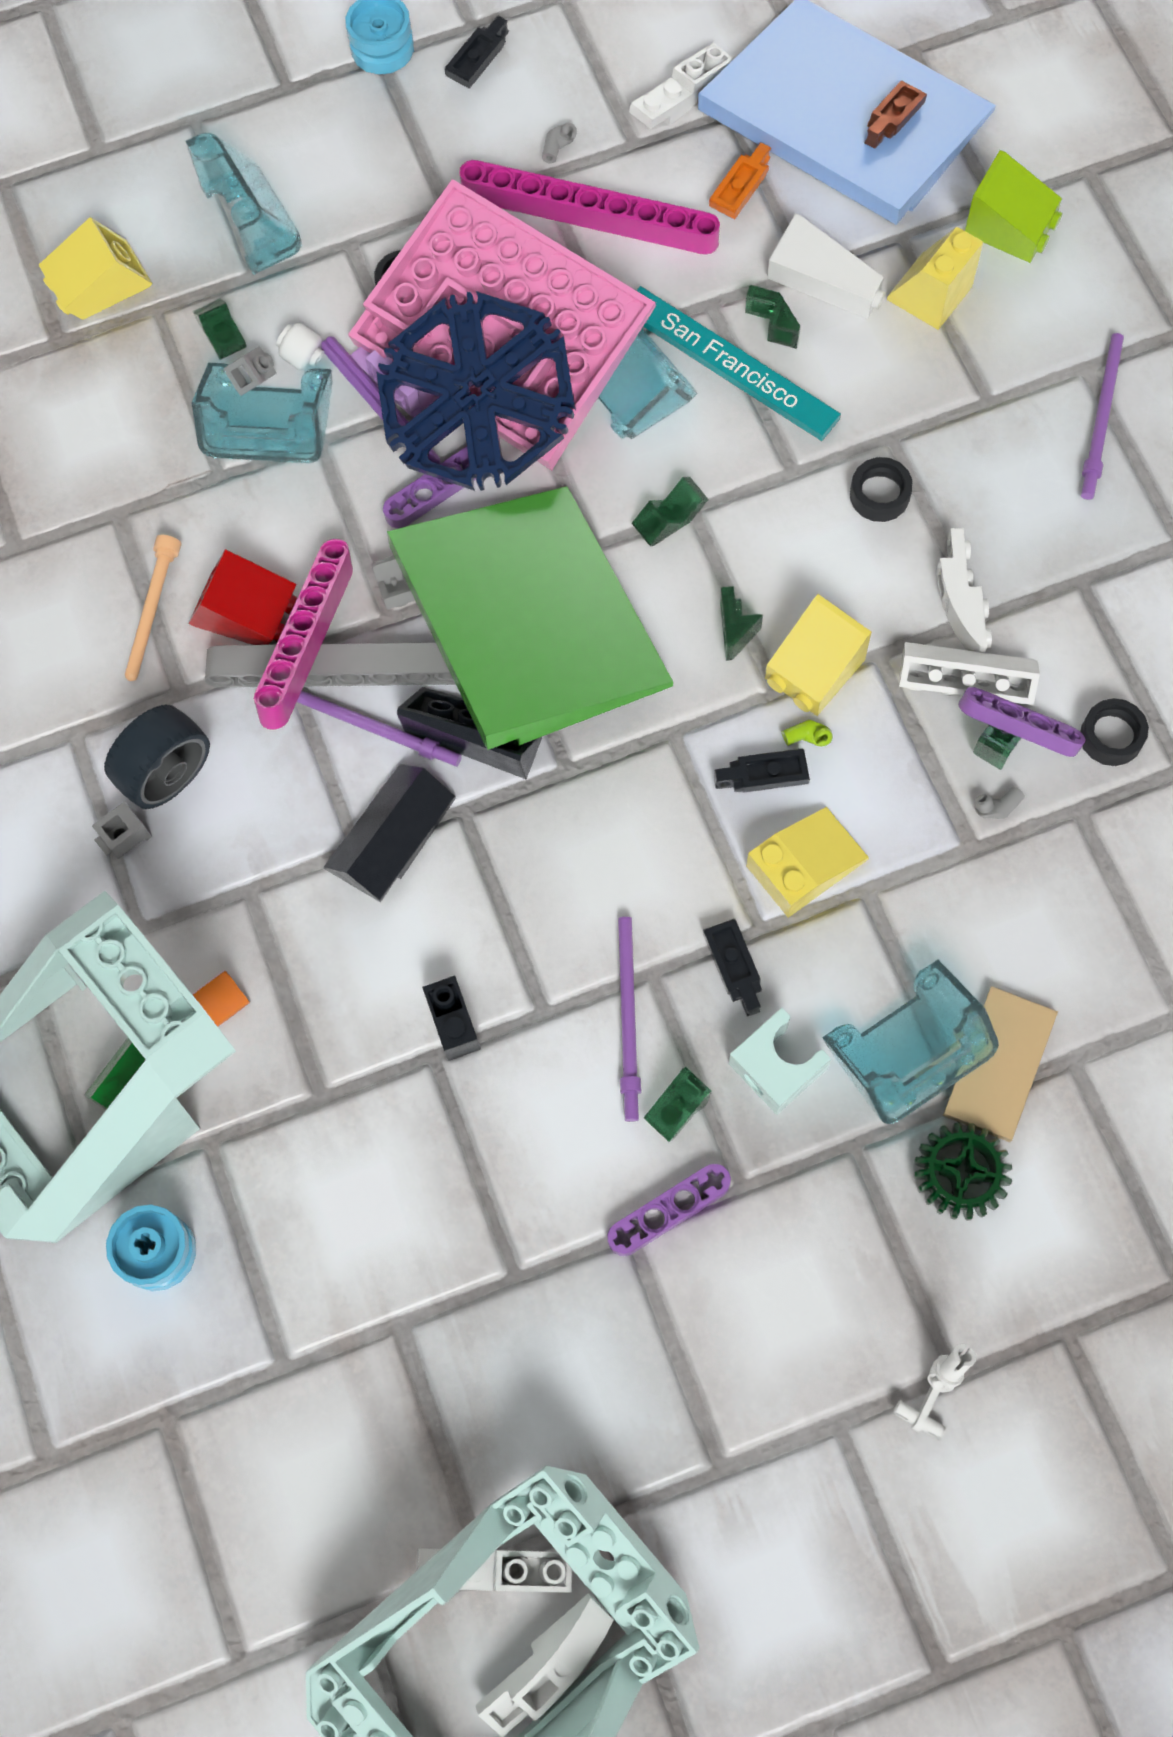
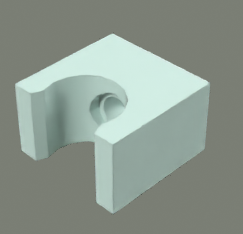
M783 1008L777 1011L730 1054L729 1065L776 1115L828 1069L831 1058L824 1050L816 1052L809 1061L796 1065L787 1063L778 1056L774 1049V1042L778 1037L785 1034L791 1017Z

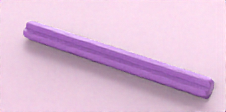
M329 336L326 340H323L321 347L324 354L383 420L377 385L334 337ZM396 408L398 423L402 426L406 425L408 421ZM431 449L428 454L429 460L441 464L440 457Z

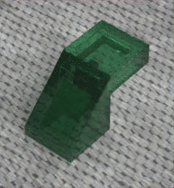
M750 285L746 294L745 313L770 319L767 341L797 349L801 326L780 292Z
M682 477L665 500H649L634 519L632 525L649 546H655L689 524L709 499L691 477Z

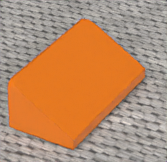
M227 971L222 972L193 994L194 998L211 1017L217 1027L250 1003Z

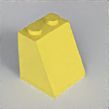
M91 217L39 264L45 276L43 278L45 284L58 298L56 300L58 307L65 314H73L82 320L149 288L153 284L128 241Z
M955 227L918 257L887 296V300L939 330L973 286L983 241L961 228Z
M817 594L768 662L765 679L773 690L778 693L784 692L791 697L795 705L802 711H810L818 716L865 661L872 632Z

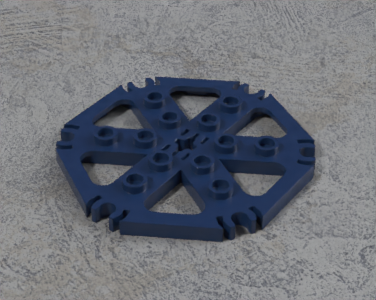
M476 291L478 296L477 304H475L472 293L467 292L468 299L464 305H458L455 295H451L449 300L452 308L448 309V302L445 297L388 343L390 348H385L384 353L386 357L392 358L393 362L390 365L379 363L378 368L383 374L378 372L376 374L385 439L393 452L397 451L400 447L406 448L405 452L399 456L401 462L409 469L475 491L474 479L476 478L479 489L483 491L485 490L484 480L486 478L493 477L497 488L502 485L500 474L504 473V482L508 485L564 439L563 434L568 433L567 425L559 423V420L562 417L573 419L574 412L571 408L575 410L576 408L566 344L561 331L556 329L551 334L545 333V330L552 323L549 317L545 318L542 312ZM497 315L524 326L520 333L487 358L482 325L485 317ZM438 325H448L450 327L455 365L413 352V347ZM548 358L555 362L559 384V393L556 397L552 398L512 384L541 360ZM472 385L477 388L481 386L482 394L477 397V395L471 394L469 388ZM400 386H408L439 397L406 425L402 426L398 423L394 393ZM496 416L538 430L540 432V440L515 461L509 462L504 460L501 452ZM464 423L469 457L468 468L463 471H457L430 461L428 458L429 451Z

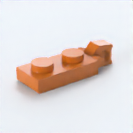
M760 142L751 156L747 154L745 156L741 155L710 197L709 206L736 219L767 175L769 170L767 163L770 160L771 147Z

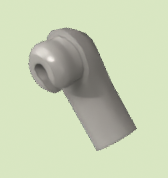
M565 123L548 132L542 154L543 161L547 163L556 162L559 149L574 141L577 129L572 123Z
M1014 786L1001 799H992L991 796L987 797V794H982L975 800V810L983 818L1004 819L1021 803L1025 795Z

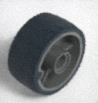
M173 705L156 706L139 715L119 734L107 753L104 771L113 785L131 802L142 809L157 808L176 797L198 775L207 760L210 751V741L191 718Z

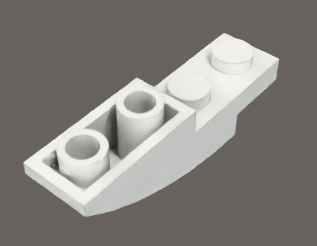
M712 43L675 66L670 79L631 102L629 113L649 129L663 121L667 125H671L698 103L699 92L734 58Z
M951 528L946 543L947 558H940L936 570L941 603L955 635L967 651L985 653L986 648H991L992 644L991 629L985 626V618L989 616L988 598L983 599L982 586L973 587L972 569H967V560H970L971 544L970 540H965L964 528Z
M417 1548L416 1571L440 1549ZM495 1550L460 1590L571 1593L572 1568L558 1552Z
M588 1593L531 1643L534 1654L475 1705L478 1716L501 1737H504L528 1715L536 1722L565 1693L586 1667L614 1621L613 1617Z

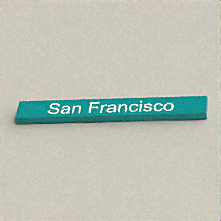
M642 286L636 290L656 303V307L643 326L644 328L812 436L823 441L840 420L841 413Z

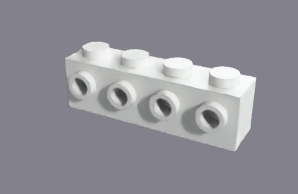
M905 642L899 672V687L915 691L940 692L945 695H963L967 688L976 687L1018 705H1034L1040 671L1038 660Z

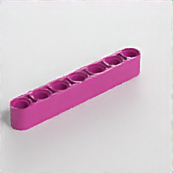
M341 539L328 540L320 547L254 693L253 699L259 721L264 728L276 730L285 726L289 721L352 576L353 567L349 547Z

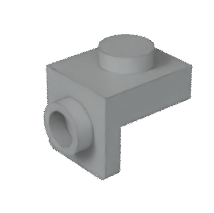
M394 556L372 563L374 575L387 610L394 607H402L409 602L415 601Z

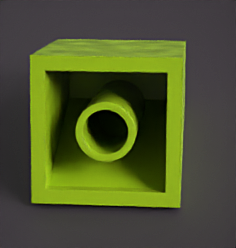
M999 150L973 195L965 231L987 245L1031 263L1037 252L1042 254L1050 237L1047 235L1049 230L1055 231L1063 213L1059 212L1062 198L1009 154Z

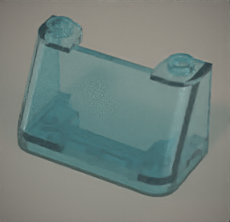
M212 133L199 134L186 140L201 189L207 199L213 197L212 194L222 195L227 203L237 198H242L232 207L231 216L238 229L246 254L245 260L252 274L259 273L298 253L302 245L299 231L259 166Z
M642 328L598 399L612 414L610 417L613 423L610 426L614 432L622 439L626 436L633 439L689 403L698 393Z
M207 364L191 402L197 444L203 454L212 458L314 463L321 457L324 448L333 384L331 369H309L302 376L301 389L255 387L240 396L223 370L229 364Z
M939 960L918 972L913 984L916 997L860 1034L854 1025L845 1024L834 1028L830 1033L822 1037L831 1054L875 1114L885 1124H893L902 1120L992 1058L999 1046L998 1038L985 1007Z

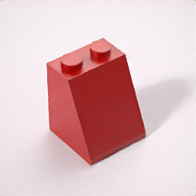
M225 549L209 576L188 624L251 645H269L272 640L278 642L285 627V624L281 623L284 613H291L297 600V596L293 595L297 584Z

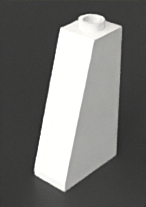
M795 213L769 259L767 279L868 319L874 308L877 310L880 308L885 297V291H882L884 277L807 219Z

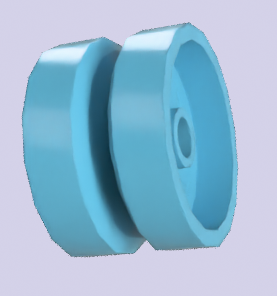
M357 0L350 6L345 17L346 30L350 41L351 55L357 66L366 72L378 75L390 74L402 69L411 60L414 52L410 16L405 4L401 0Z
M152 1204L136 1206L123 1213L111 1226L106 1240V1254L112 1270L124 1281L148 1291L167 1290L180 1283L191 1271L196 1257V1240L190 1227L166 1208ZM155 1244L154 1250L149 1249L151 1245Z

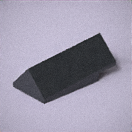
M425 687L420 688L397 708V716L405 732L421 739L428 737L438 741L441 747L527 780L542 737L519 745L516 739L487 750L463 698Z
M400 764L327 861L324 869L381 903L396 879H402L455 801V795L425 768Z

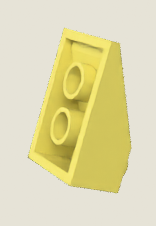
M825 807L775 833L750 851L746 867L789 918L865 863L869 857L830 810Z

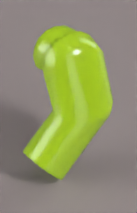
M806 720L781 731L787 746L804 740L823 747L830 744L833 738L832 732L827 726L813 720Z

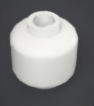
M296 323L293 326L288 324L276 342V346L279 347V356L298 370H305L310 364L316 367L324 355V351L320 349L322 344L321 336L302 323Z

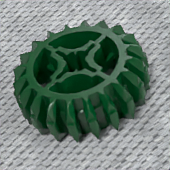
M959 1122L954 1123L952 1128L953 1134L945 1125L939 1128L940 1137L931 1132L927 1137L930 1145L922 1143L918 1148L924 1156H917L914 1159L915 1165L924 1168L914 1172V1179L926 1181L919 1185L917 1190L919 1193H924L928 1190L931 1193L925 1200V1203L931 1205L935 1200L940 1202L941 1204L937 1208V1213L940 1215L947 1207L951 1208L950 1218L953 1220L958 1218L960 1210H963L966 1221H970L973 1218V1209L980 1218L987 1215L986 1206L996 1210L999 1207L996 1198L1005 1199L1008 1193L1001 1186H1010L1012 1183L1010 1177L1002 1174L1011 1171L1012 1164L1001 1163L1000 1161L1007 1157L1008 1151L1006 1149L998 1152L995 1150L1000 1140L996 1137L989 1143L985 1139L989 1133L986 1128L979 1135L974 1134L975 1124L973 1123L967 1126L966 1132H963ZM956 1144L962 1145L958 1158H945L944 1161L935 1159L937 1153L943 1148ZM974 1149L984 1156L989 1165L990 1172L987 1171V1167H983L975 1161ZM965 1159V1171L971 1173V1175L968 1174L961 1183L960 1171L956 1169ZM935 1171H939V1175L946 1177L951 1182V1194L945 1191L939 1184ZM990 1183L988 1190L983 1195L972 1199H963L969 1184Z

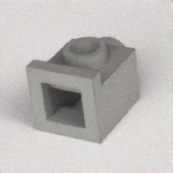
M260 346L223 368L240 396L277 374L273 368L274 362L272 357L268 353L263 352ZM241 365L252 380L249 384L238 369Z
M125 801L92 825L99 835L94 841L106 856L113 852L118 859L144 839L147 841L152 837Z

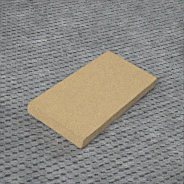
M991 986L943 1116L967 1126L973 1123L975 1124V1129L982 1131L986 1128L989 1131L988 1134L1011 1142L1058 1011Z

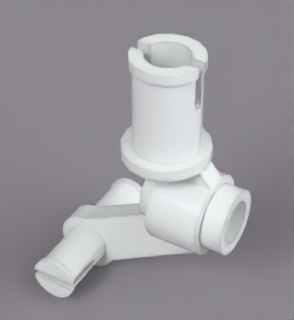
M959 1344L949 1356H939L932 1364L927 1378L931 1386L919 1411L899 1400L893 1414L912 1424L911 1428L917 1432L922 1430L940 1441L946 1432L947 1426L933 1420L928 1415L939 1393L950 1392L954 1390V1387L959 1386L964 1380L966 1371L975 1364L976 1354L973 1349L969 1347L965 1354L961 1355L966 1345Z

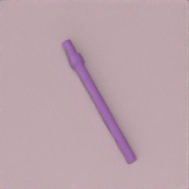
M1115 333L1111 336L1089 456L1083 465L1082 476L1084 477L1081 497L1086 500L1094 498L1097 479L1101 478L1103 462L1101 458L1124 336L1120 333Z
M303 690L297 700L302 705L419 752V756L429 760L436 758L455 767L461 761V754L439 746L438 741L428 737L421 739Z
M620 917L618 918L623 1053V1077L620 1078V1093L624 1095L625 1121L635 1122L639 1121L638 1094L641 1093V1078L637 1077L632 918Z

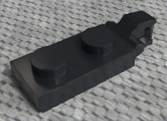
M498 15L488 28L477 27L446 65V76L470 89L506 43L505 37L509 33L508 21Z
M803 748L740 756L738 760L730 762L729 768L714 770L716 789L734 787V792L744 793L809 784L810 781Z
M734 918L704 929L703 936L732 1002L740 1000L747 1017L759 1013L761 1006L756 993L762 992L761 979L736 919Z

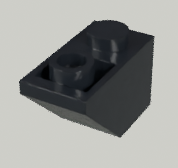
M454 975L423 986L422 989L448 1061L481 1050L456 976Z

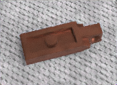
M901 80L872 112L867 125L869 129L865 144L875 149L882 143L885 136L891 139L925 103L927 94Z

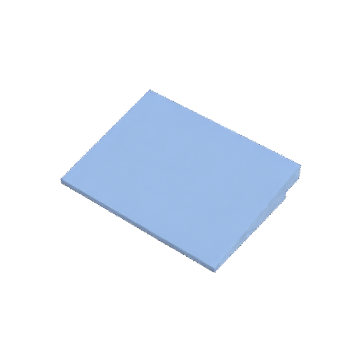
M794 0L699 92L698 110L756 144L759 145L761 142L771 147L770 152L895 225L899 223L908 210L912 212L994 112L996 106L809 0ZM901 80L927 94L925 103L891 139L885 136L882 143L875 149L865 144L869 129L867 125L872 112Z

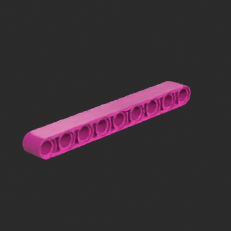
M478 160L466 161L460 167L461 184L502 209L699 254H711L719 246L720 222L714 214Z

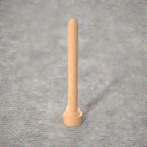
M157 535L153 550L155 551L157 561L125 671V678L128 681H135L138 678L169 563L178 557L181 548V542L169 535Z

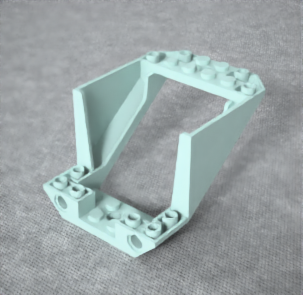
M103 891L47 933L0 994V1043L74 986L78 985L82 991L87 987L90 989L146 1060L54 1177H52L0 1109V1153L2 1155L0 1164V1232L6 1239L57 1243L200 1130L177 1100V1097L236 1052L199 1002L106 891ZM137 974L143 977L142 985L137 990L127 991L124 989V981L130 975Z
M545 1466L490 1504L306 1671L307 1720L321 1737H413L364 1679V1676L373 1671L394 1643L437 1603L444 1605L449 1602L499 1546L532 1524H535L626 1634L585 1671L536 1722L532 1721L517 1737H616L642 1685L698 1652L699 1644L687 1595L586 1474ZM599 1550L610 1552L615 1561L603 1558Z

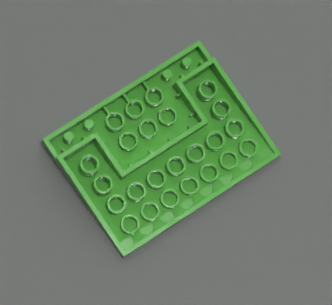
M568 486L387 531L390 549L487 750L516 739L519 745L673 687V680Z

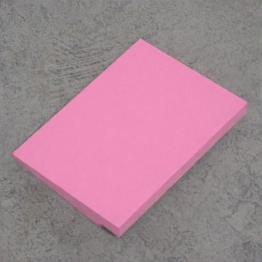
M452 179L363 303L366 310L348 336L355 346L361 347L369 353L375 350L385 358L384 350L385 348H390L388 343L446 297L448 302L447 308H452L449 300L451 295H455L458 305H464L468 299L467 292L472 293L475 304H477L478 299L477 291L544 313L545 318L549 317L552 323L545 330V333L551 334L556 329H559L561 335L564 336L576 410L571 408L574 412L573 419L562 417L559 420V423L567 425L568 433L563 434L564 439L537 460V462L548 469L553 470L656 307V303ZM497 315L485 317L482 325L487 358L520 333L524 326ZM445 324L435 327L414 345L413 352L455 365L450 327ZM548 358L541 360L512 384L552 398L556 397L559 393V384L555 362ZM472 385L469 388L471 394H475L477 397L482 394L481 386L477 388ZM496 416L499 437L523 453L540 440V432L538 430Z

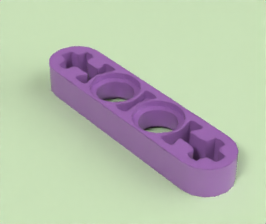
M467 446L440 465L457 471H463L462 468L467 469L469 466ZM424 474L385 501L383 506L385 520L391 527H406L464 487L445 483L441 479ZM421 489H429L433 492L428 500L421 501L415 497L416 493ZM397 508L400 511L403 510L404 514L399 516L397 513L393 514L392 510Z
M976 687L967 688L958 703L962 712L976 720L1068 757L1076 756L1085 743L1084 735L1076 728Z
M719 1164L707 1165L615 1223L608 1232L610 1249L619 1256L631 1255L723 1197L728 1192L731 1184V1176L728 1170ZM709 1173H712L715 1177L722 1175V1188L717 1190L716 1187L711 1186L704 1190L703 1194L708 1198L702 1201L698 1189L692 1183L698 1181L700 1188L708 1182ZM680 1191L691 1192L695 1198L694 1205L688 1210H681L674 1203V1197ZM650 1210H658L664 1215L665 1222L658 1229H650L644 1223V1216ZM637 1219L640 1229L647 1237L640 1239L638 1232L630 1238V1247L626 1248L623 1244L617 1246L614 1243L618 1239L616 1232L622 1230L625 1234L635 1229L631 1222Z

